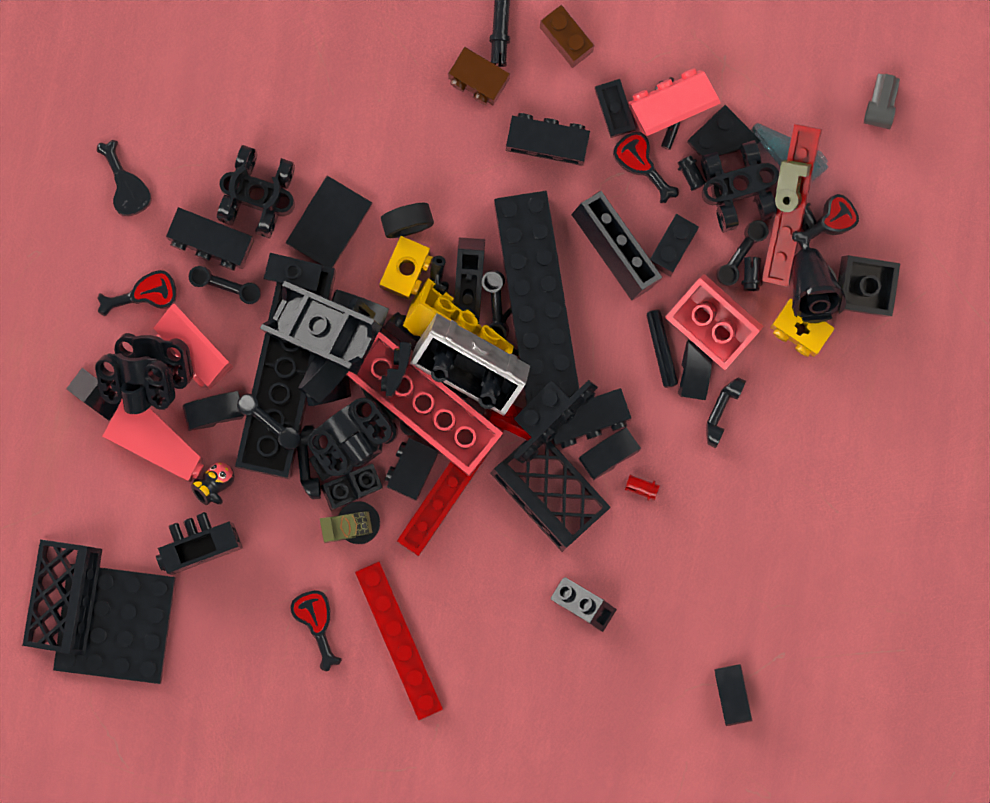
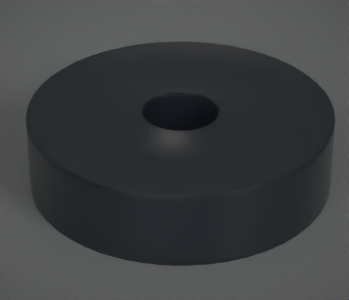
M361 501L347 504L338 515L369 512L373 533L346 539V541L358 545L373 540L380 529V517L375 508Z

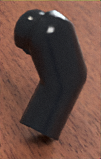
M435 256L431 264L430 280L435 283L433 288L444 295L449 289V283L442 281L446 260L442 256Z

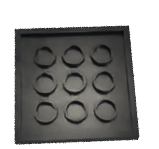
M99 568L85 656L56 652L53 671L161 684L176 577ZM68 577L65 581L67 593L71 590V577ZM66 603L62 605V620L67 616L68 606ZM61 630L58 632V646H62L63 632Z

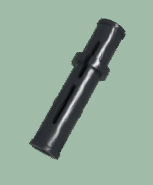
M510 0L494 1L493 33L490 35L489 40L492 43L490 62L495 65L498 64V67L507 66V44L510 43V36H508Z

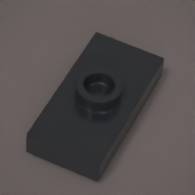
M270 253L264 280L280 284L287 281L305 290L317 292L323 265Z

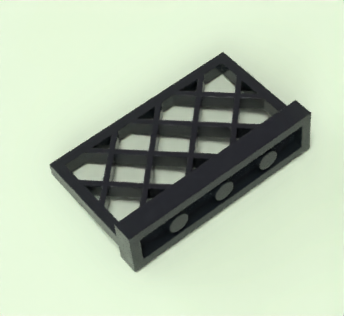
M526 440L499 463L490 474L560 551L563 552L611 507L551 441L543 443L545 445V455H536L534 458L545 460L544 474L529 473L530 461H526L525 473L515 472L508 463L514 459L513 456L528 441ZM549 460H558L563 465V475L548 474ZM529 477L544 478V491L533 492L529 488ZM548 478L563 479L562 494L547 493ZM567 480H577L580 483L581 495L566 494ZM547 497L562 498V511L551 512L547 507ZM566 498L581 499L580 513H566ZM585 499L595 500L602 509L596 514H584ZM556 516H561V522ZM565 517L580 518V529L573 535L565 527ZM584 518H591L584 524Z
M40 539L22 646L85 656L103 549ZM48 546L53 547L58 555L50 563L47 559ZM73 550H77L76 562L71 566L66 557ZM62 562L67 571L58 578L53 568ZM49 573L53 583L45 589L42 581L43 577ZM68 577H71L72 586L71 590L67 593L62 583ZM57 588L62 598L53 604L49 594ZM44 600L49 610L40 616L38 605ZM66 603L68 606L67 616L62 620L57 610ZM53 615L57 625L49 631L44 621ZM40 627L44 637L38 642H32L34 630ZM60 630L63 632L62 646H58L53 638Z

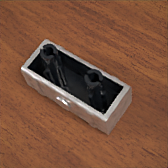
M436 313L417 342L410 364L431 375L433 380L446 383L478 401L481 407L492 409L503 416L525 386L530 365L517 359V356L501 350L457 325L455 321H450Z

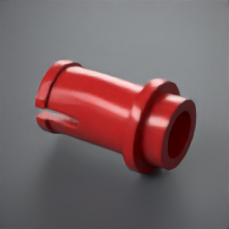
M630 474L624 491L644 496L649 501L650 499H656L660 485L655 484L656 481L654 480L652 483Z

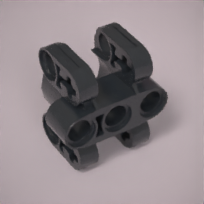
M755 140L743 143L739 147L745 165L744 168L724 173L717 152L703 155L701 158L702 171L707 181L702 189V198L707 204L718 207L716 214L723 233L735 230L739 225L738 216L733 205L735 201L755 196L753 202L757 204L761 221L772 219L777 214L773 194L771 191H766L771 189L778 181L779 171L773 164H761V156ZM759 172H769L772 176V182L764 183ZM743 179L747 184V188L742 191L737 190L733 185V180ZM709 187H711L712 197L709 196L707 191Z
M242 145L236 158L235 172L225 173L220 179L219 185L224 196L219 205L217 218L220 222L233 226L241 204L260 210L262 215L255 232L257 235L270 239L277 222V215L287 216L295 208L292 194L283 189L289 188L294 175L295 165L294 162L281 158L276 176L272 177L273 183L252 177L251 174L258 154L256 149ZM230 180L228 191L225 189V185ZM255 188L264 190V196L259 200H253L250 197L251 191ZM282 196L287 197L290 200L289 205L283 209L277 208L276 206Z
M125 333L115 343V354L108 353L102 356L95 364L101 397L111 404H117L123 399L124 410L128 414L143 413L151 406L159 410H165L175 399L174 388L183 389L193 379L189 348L184 341L177 338L166 341L153 335L135 336ZM123 342L129 343L133 348V352L127 351L123 347ZM170 347L176 348L180 352L181 357L174 356L171 353ZM104 362L110 363L114 368V372L107 370Z
M359 398L313 430L308 438V446L328 474L332 476L347 475L354 470V467L363 466L382 452L383 444H389L397 438L398 428L377 400L373 398ZM366 403H369L372 408V412L368 417H365L362 411ZM375 421L377 424H375L374 426L370 424L371 422ZM380 427L387 428V430L384 432L386 437L379 436V434L381 433ZM322 435H325L328 439V445L325 449L320 446L319 440ZM340 458H341V459L343 460V462L340 464V465H341V468H340V469H337V468H336V465L338 464V460H337V459H340Z

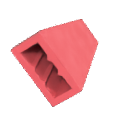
M123 399L121 400L102 437L190 483L193 478L198 479L204 468V465L201 464L203 458L151 408L140 414H128L124 410Z

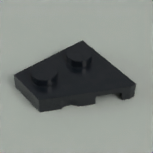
M724 105L687 143L702 158L703 155L717 152L719 156L734 153L739 150L740 145L755 140L758 145L761 140Z

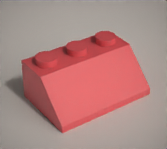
M696 68L683 72L681 74L682 78L672 82L671 79L657 84L658 89L650 93L647 90H643L632 96L634 100L629 101L628 104L640 132L649 136L721 104L704 71H696Z
M705 274L695 282L665 317L724 370L729 367L764 327Z
M175 304L170 306L153 328L158 333L156 336L163 340L170 341L177 338L187 344L194 372L193 379L201 388L206 384L211 389L234 368ZM171 347L176 352L174 356L181 357L180 352L176 348Z

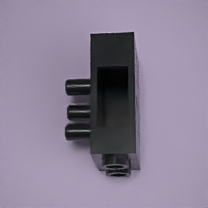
M203 512L196 516L202 532L198 533L193 518L184 520L183 523L188 534L186 538L183 537L179 523L169 525L174 542L158 548L160 554L156 555V559L161 571L164 570L167 574L174 575L243 549L234 523L228 521L211 527L207 513Z

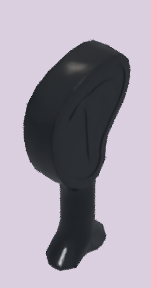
M111 140L108 144L99 143L96 151L106 157L113 171L117 186L113 198L115 210L123 216L137 215L146 210L152 201L151 193L140 178L126 172L121 166L116 155L118 141Z

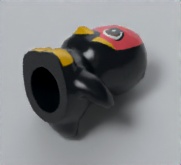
M223 462L213 464L203 474L202 480L195 479L193 481L191 489L196 498L204 505H208L211 502L222 504L223 500L218 493L227 489L234 482L233 469Z

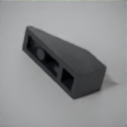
M459 237L454 305L462 311L468 309L472 312L479 324L485 239Z

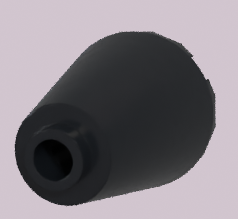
M810 247L808 251L801 249L794 257L792 300L794 315L802 317V321L806 323L828 321L832 319L831 314L836 311L840 314L846 306L845 294L819 250Z

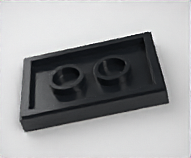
M327 175L287 239L286 244L320 265L334 268L373 203Z

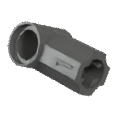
M889 74L877 75L872 99L869 101L866 109L864 124L890 130L896 110L894 103L899 87V78Z

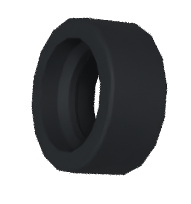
M425 202L402 206L381 216L385 236L390 239L421 232L434 224L429 204Z

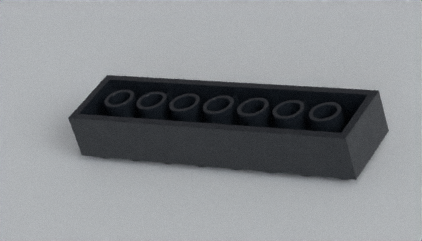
M547 190L495 198L494 208L519 360L530 365L527 381L524 386L526 405L551 380L571 398L579 390V383Z
M323 266L317 292H309L330 300L336 276L335 268ZM276 283L268 321L273 319L283 300V284ZM265 333L251 395L258 399L259 407L283 427L293 428L300 434L307 405V396L298 387L315 354L295 345H289ZM246 416L235 467L290 480L297 448L294 450L284 449L279 443V437L254 416Z

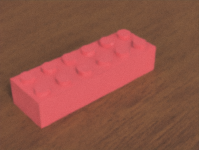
M379 332L358 374L356 375L348 371L346 376L470 476L503 436V432L442 382L433 380L431 375L410 364L411 357L405 377L393 398H387L386 391H381L382 375H387V369L399 368V365H394V349L400 348Z

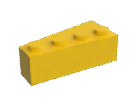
M429 278L413 298L403 324L413 335L421 337L436 313L450 321H455L457 325L501 350L512 354L513 345L488 325L480 326L472 312L468 309L466 311L460 310L452 303L454 300L452 296L447 292L442 295L433 288L435 283Z

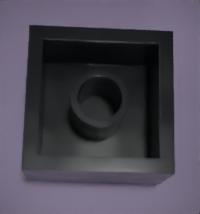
M850 255L841 256L838 284L846 298L844 310L884 317L893 316L900 263Z

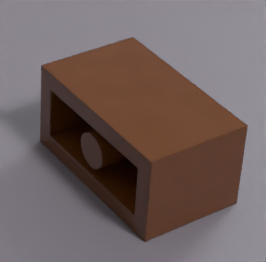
M562 5L540 21V29L572 68L593 53L595 45Z
M464 47L449 71L448 79L451 80L450 84L462 92L466 89L473 93V98L481 104L487 105V103L494 105L508 83L510 73Z

